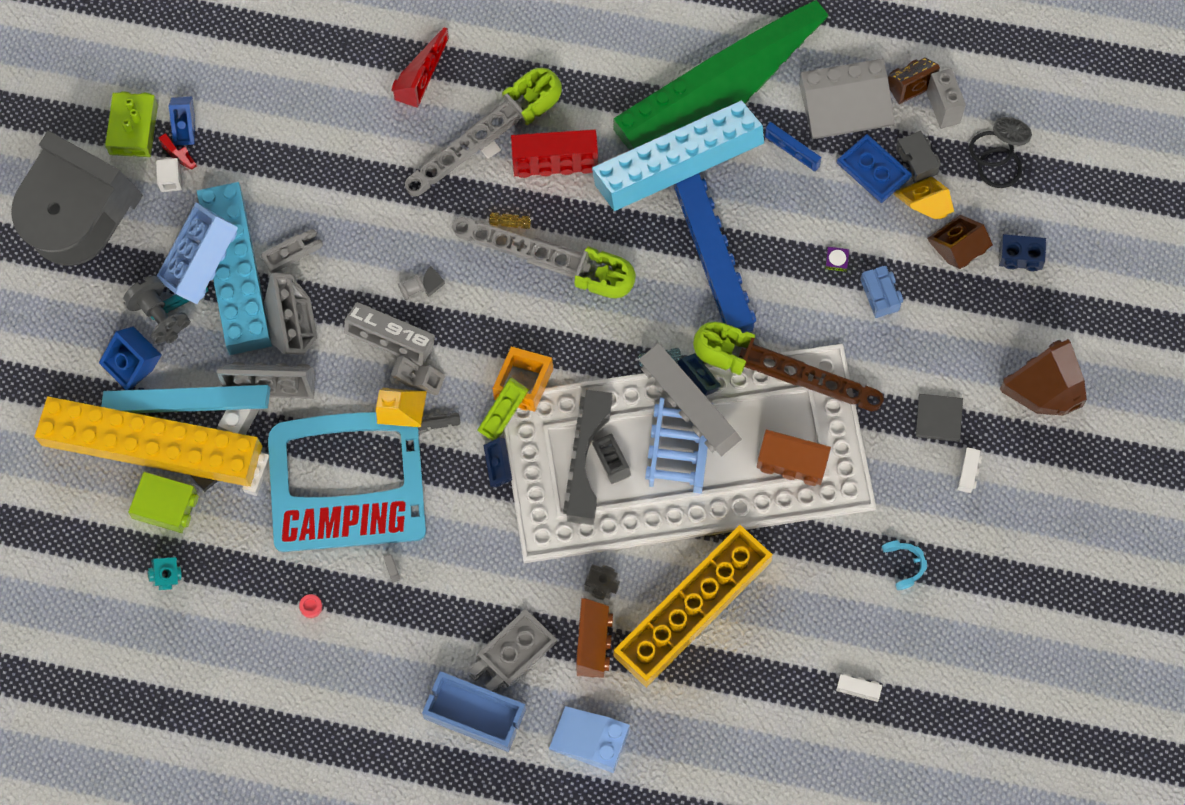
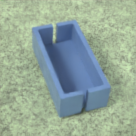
M440 671L432 688L433 695H429L423 709V718L509 752L517 734L516 729H519L526 712L525 704Z

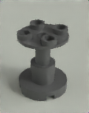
M148 276L144 278L146 282L141 285L137 282L127 290L123 297L124 304L129 311L142 309L147 317L152 316L158 325L150 336L154 344L165 341L169 344L178 338L177 334L186 328L191 321L185 313H176L172 316L167 315L163 309L165 303L159 297L164 290V285L158 276Z

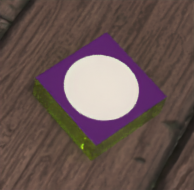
M828 247L825 269L847 272L849 249Z

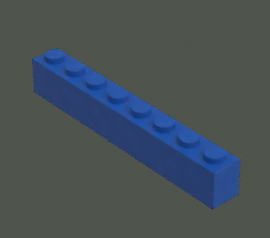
M698 173L674 184V190L722 322L741 329L742 333L751 332L756 322V316L753 310H749L747 292L742 291L741 275L739 272H735L734 256L732 253H728L727 237L725 234L722 235L719 229L721 228V221L718 215H714V202L712 197H708L706 193L708 191L707 183L704 178L701 179Z

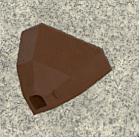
M1069 339L1063 342L1057 340L1050 344L1047 350L1037 357L1028 360L1026 365L1015 373L1005 377L1000 387L1003 394L1036 414L1064 416L1082 408L1087 400L1085 380Z

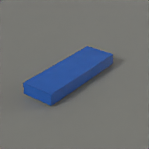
M772 122L766 126L765 138L811 170L817 171L820 167L821 156Z

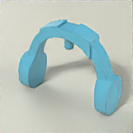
M898 540L891 541L882 545L883 552L906 549L917 556V558L913 559L914 563L920 562V570L917 575L895 584L897 590H904L912 587L915 584L914 582L923 575L927 569V560H925L924 553L918 546L900 543Z

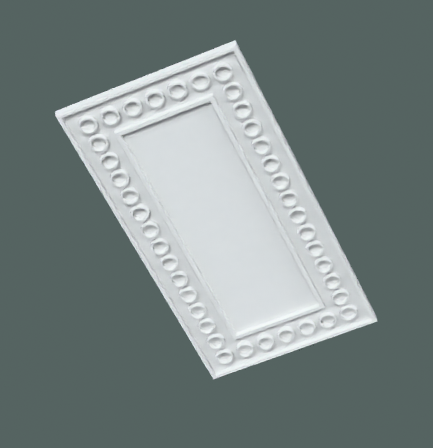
M843 344L780 353L850 380ZM768 358L763 361L767 367L775 366V362L772 359ZM705 364L721 384L717 392L707 395L706 398L713 403V406L733 427L742 440L722 457L717 451L712 453L709 448L707 449L702 494L693 493L694 485H690L689 482L655 478L654 487H649V480L645 479L647 466L651 467L652 459L648 458L649 446H654L655 438H651L652 424L657 425L658 418L654 417L655 404L660 403L661 397L665 398L664 407L673 408L666 399L668 394L665 391L661 393L653 384L656 381L653 377L648 378L642 373L545 388L536 411H525L518 408L504 429L512 474L511 483L523 562L531 563L733 532L739 525L748 530L876 510L856 405H851L799 385L784 382L744 367L741 375L732 373L730 369L723 370L710 364ZM792 366L784 368L785 372L789 375L796 373ZM811 374L808 376L809 381L813 380V375ZM823 378L820 379L819 385H821ZM826 382L827 388L831 390L837 388V384L835 382ZM852 388L847 389V394L850 397H854ZM586 389L612 393L610 420L599 430L592 442L612 434L631 472V476L611 484L591 443L586 457L585 470L590 487L597 497L594 525L567 522V514H563L564 502L569 501L570 493H566L568 479L572 480L573 472H570L571 459L576 458L577 452L573 451L574 438H579L580 430H576L577 419L582 417L583 410L579 409L581 396L585 397ZM663 416L661 428L694 432L691 428L694 424L691 421L686 423L683 418ZM766 429L831 447L822 484L810 486L799 479L788 480L777 473L766 474L757 468V462ZM660 437L659 449L694 453L699 448V443H695L693 440ZM612 444L607 445V446L601 448L600 450L602 451V450H604V449H607V448L611 447ZM613 452V453H611V454H609V455H607V456H604V458H606V457H608V456H611V455L615 454L616 452ZM657 457L656 470L691 474V472H696V464H692L691 461ZM617 460V461H615V462H613V463L608 464V466H610V465H612V464H614V463L619 462V460Z

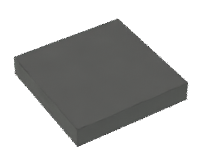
M919 393L915 437L959 442L963 398Z

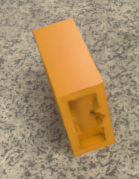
M511 346L492 388L494 400L496 401L503 390L513 366L539 373V376L531 394L527 393L518 407L521 410L535 412L553 372L552 358Z

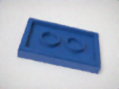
M868 134L837 159V164L881 204L912 178V173Z

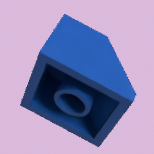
M132 326L115 332L99 364L125 390H131L154 370L162 354Z

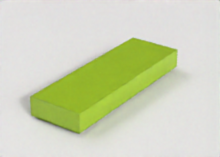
M511 377L477 431L492 441L499 438L529 389Z

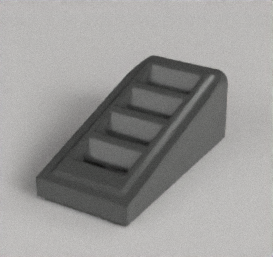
M612 434L592 442L611 484L631 476L629 466ZM612 444L611 447L604 449L602 451L600 450L601 448ZM613 452H616L615 454L604 458V456H607V455H609V454H611V453H613ZM619 460V462L614 463V464L608 466V464L613 463V462Z

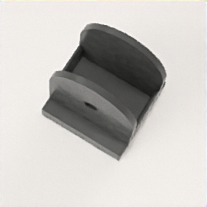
M47 130L39 143L43 150L13 198L11 208L12 221L19 236L30 246L34 247L45 259L62 266H75L93 259L104 249L129 207L135 209L143 195L119 169Z

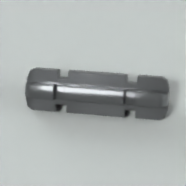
M456 412L450 413V416L442 414L429 416V419L423 417L421 428L418 427V429L423 431L428 430L429 427L431 429L444 428L450 424L458 426L460 425V415Z

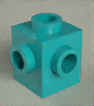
M177 558L151 559L152 568H148L149 582H152L153 586H159V590H172V585H177L178 580H181V567L177 566ZM163 570L167 572L166 578L162 576Z

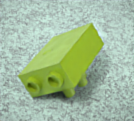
M126 91L112 94L105 143L109 155L151 157L158 109L155 95L146 92L131 94Z

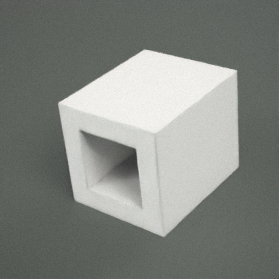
M166 157L162 160H156L157 184L160 191L182 190L181 166L178 159Z

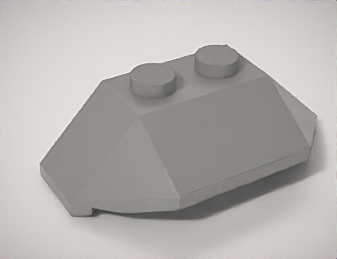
M271 273L264 302L271 343L283 354L304 355L317 339L310 297L294 281L295 278L292 274Z

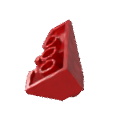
M443 27L401 72L398 80H394L391 90L396 101L416 108L419 107L449 40L448 28Z

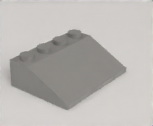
M883 58L801 72L799 86L812 140L895 125L888 76Z
M233 362L217 369V375L223 387L268 385L270 387V398L314 399L316 374L314 368L308 364L289 366L285 363L267 365L258 362L254 363V365H245L242 362Z

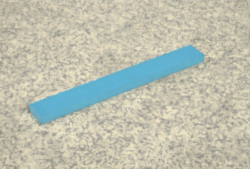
M268 385L103 391L101 407L130 413L266 409L269 405L270 387Z

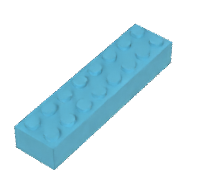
M741 100L592 167L595 186L614 211L619 210L764 144L763 125Z
M235 182L197 190L200 205L238 227L236 238L233 242H230L226 249V256L218 264L216 275L213 278L225 344L229 355L272 347L240 184Z

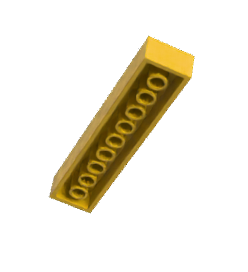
M48 396L34 436L40 445L247 487H251L258 458L262 450V444L258 437Z

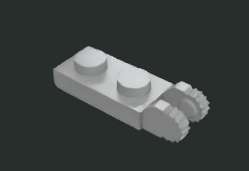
M310 229L300 235L297 234L262 253L261 258L270 273H275L309 255V253L319 250L323 246L321 240H316L306 246L303 243L316 237V231Z

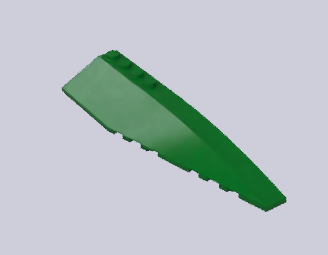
M815 0L771 22L710 57L613 118V130L630 151L741 100L746 104L749 98L754 93H757L776 73L782 63L786 62L791 57V54L804 43V40L809 35H812L828 18V13Z

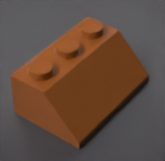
M766 429L757 468L766 474H780L788 480H802L810 486L821 485L831 447Z
M581 598L576 661L577 676L604 678L605 671H609L610 658L606 657V649H611L612 635H607L608 627L613 625V613H609V606L586 598Z

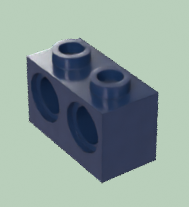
M1003 234L1000 241L999 266L1010 270L1023 268L1032 272L1042 270L1046 257V238ZM1007 251H1013L1016 253V255L1011 256L1007 253ZM1028 253H1035L1038 257L1033 258Z

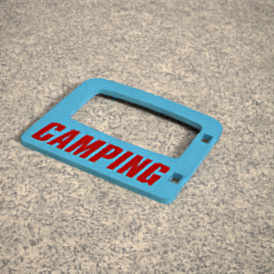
M376 412L291 420L278 423L271 429L268 437L273 538L274 546L278 551L291 552L419 541L425 537L426 525L418 427L377 424ZM355 431H397L400 433L404 471V485L401 488L336 497H293L290 495L287 443L290 440L322 434ZM406 441H414V451L407 452ZM418 505L419 517H411V506Z

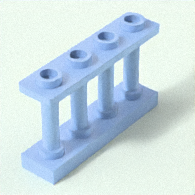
M660 397V403L655 404L654 417H658L657 425L652 424L651 438H655L654 446H649L648 458L652 459L651 467L647 466L645 479L649 480V487H654L655 478L689 482L690 485H694L693 493L702 494L708 449L704 442L707 439L704 436L699 438L692 431L661 428L663 416L682 417L679 415L681 409L664 407L665 398ZM660 437L693 440L695 443H699V448L694 453L659 449ZM657 457L691 461L692 464H696V472L689 474L656 470Z

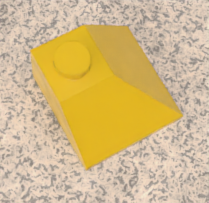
M932 176L894 192V195L907 206L933 219H942L954 212L949 189Z
M395 388L380 389L376 404L377 424L421 428L427 391Z

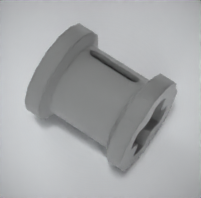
M418 274L414 275L413 279L404 283H397L405 300H408L410 296L420 291L422 293L425 292L424 285Z

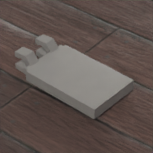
M525 609L477 653V663L469 670L468 675L476 681L487 671L493 679L485 685V689L496 693L501 686L504 689L506 687L509 688L557 643V639Z

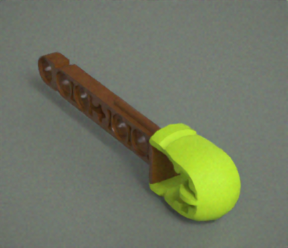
M708 322L702 325L694 336V350L702 361L723 370L730 369L734 374L741 375L744 367L851 405L858 404V407L868 411L879 410L884 401L883 394L877 389L866 385L864 388L860 383L753 344L755 334L750 332L742 333L741 329L725 323ZM735 345L744 347L741 349L740 358L731 355ZM768 358L772 359L775 362V366L767 367L763 361ZM792 366L796 373L789 375L785 372L784 368ZM810 374L813 375L812 381L808 380ZM823 378L821 385H819L820 379ZM826 382H835L837 388L834 390L827 388ZM853 388L858 392V396L850 397L846 390ZM875 396L879 403L872 405L868 402L867 397Z

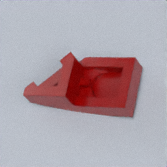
M166 133L159 137L163 149L172 158H177L181 165L191 170L197 167L185 146L177 150Z

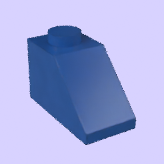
M173 97L168 105L173 144L175 146L195 144L193 97Z

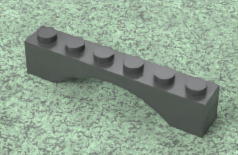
M586 389L585 397L581 396L579 409L583 410L582 417H578L576 430H580L579 438H574L573 451L577 452L576 458L571 459L570 472H573L572 480L568 479L566 493H570L569 501L564 502L563 514H567V522L594 525L597 497L588 482L585 463L588 449L594 437L610 420L612 393Z

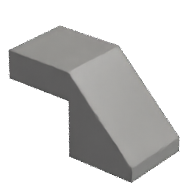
M404 356L398 357L391 374L393 378L404 385L420 391H427V393L433 395L439 394L445 375L433 367L418 366Z

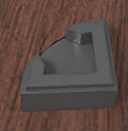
M431 266L423 278V285L428 297L445 284V281Z

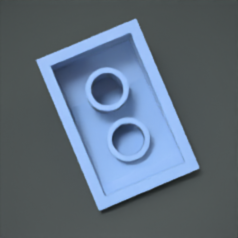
M565 706L549 750L614 773L628 737L630 725L606 716Z

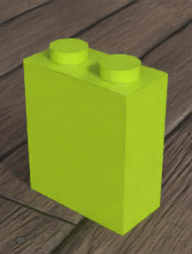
M143 472L128 513L134 520L183 533L184 528L189 526L191 515L189 514L192 507L196 506L199 496L194 486Z

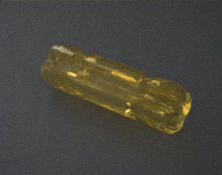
M492 212L489 216V224L495 226L501 224V226L513 228L521 226L522 229H530L531 217L522 216L520 218L519 215H499V213Z

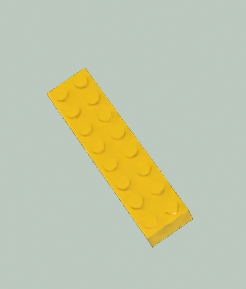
M739 525L614 649V658L647 688L771 563L773 554Z

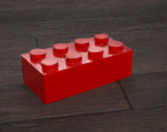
M596 129L511 135L514 177L527 178L531 175L550 176L551 174L560 173L562 175H570L574 172L589 174L593 173L592 167L598 165Z

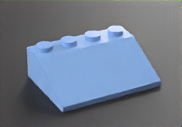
M195 203L157 276L172 292L198 304L199 300L205 296L209 281L215 277L218 264L225 258L226 249L230 242H233L236 238L238 227L204 206Z

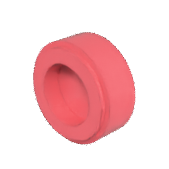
M313 594L304 596L299 603L301 613L307 618L317 617L323 608L320 598Z

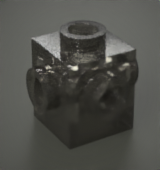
M592 564L584 584L585 591L592 593L591 595L597 599L604 600V598L610 600L612 593L616 594L620 585V581H617L618 573L609 566L603 565L599 567Z

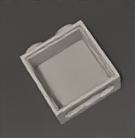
M952 68L932 73L927 96L940 129L960 124L966 103Z

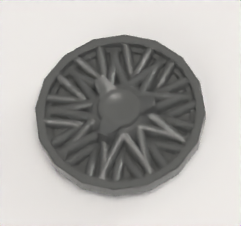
M1003 117L996 120L993 126L994 134L1005 143L1021 146L1030 142L1032 136L1031 129L1021 120Z

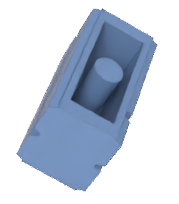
M887 266L863 272L860 281L875 318L898 312L901 303H903V297L900 290L896 291L894 287L896 281L893 272H889Z

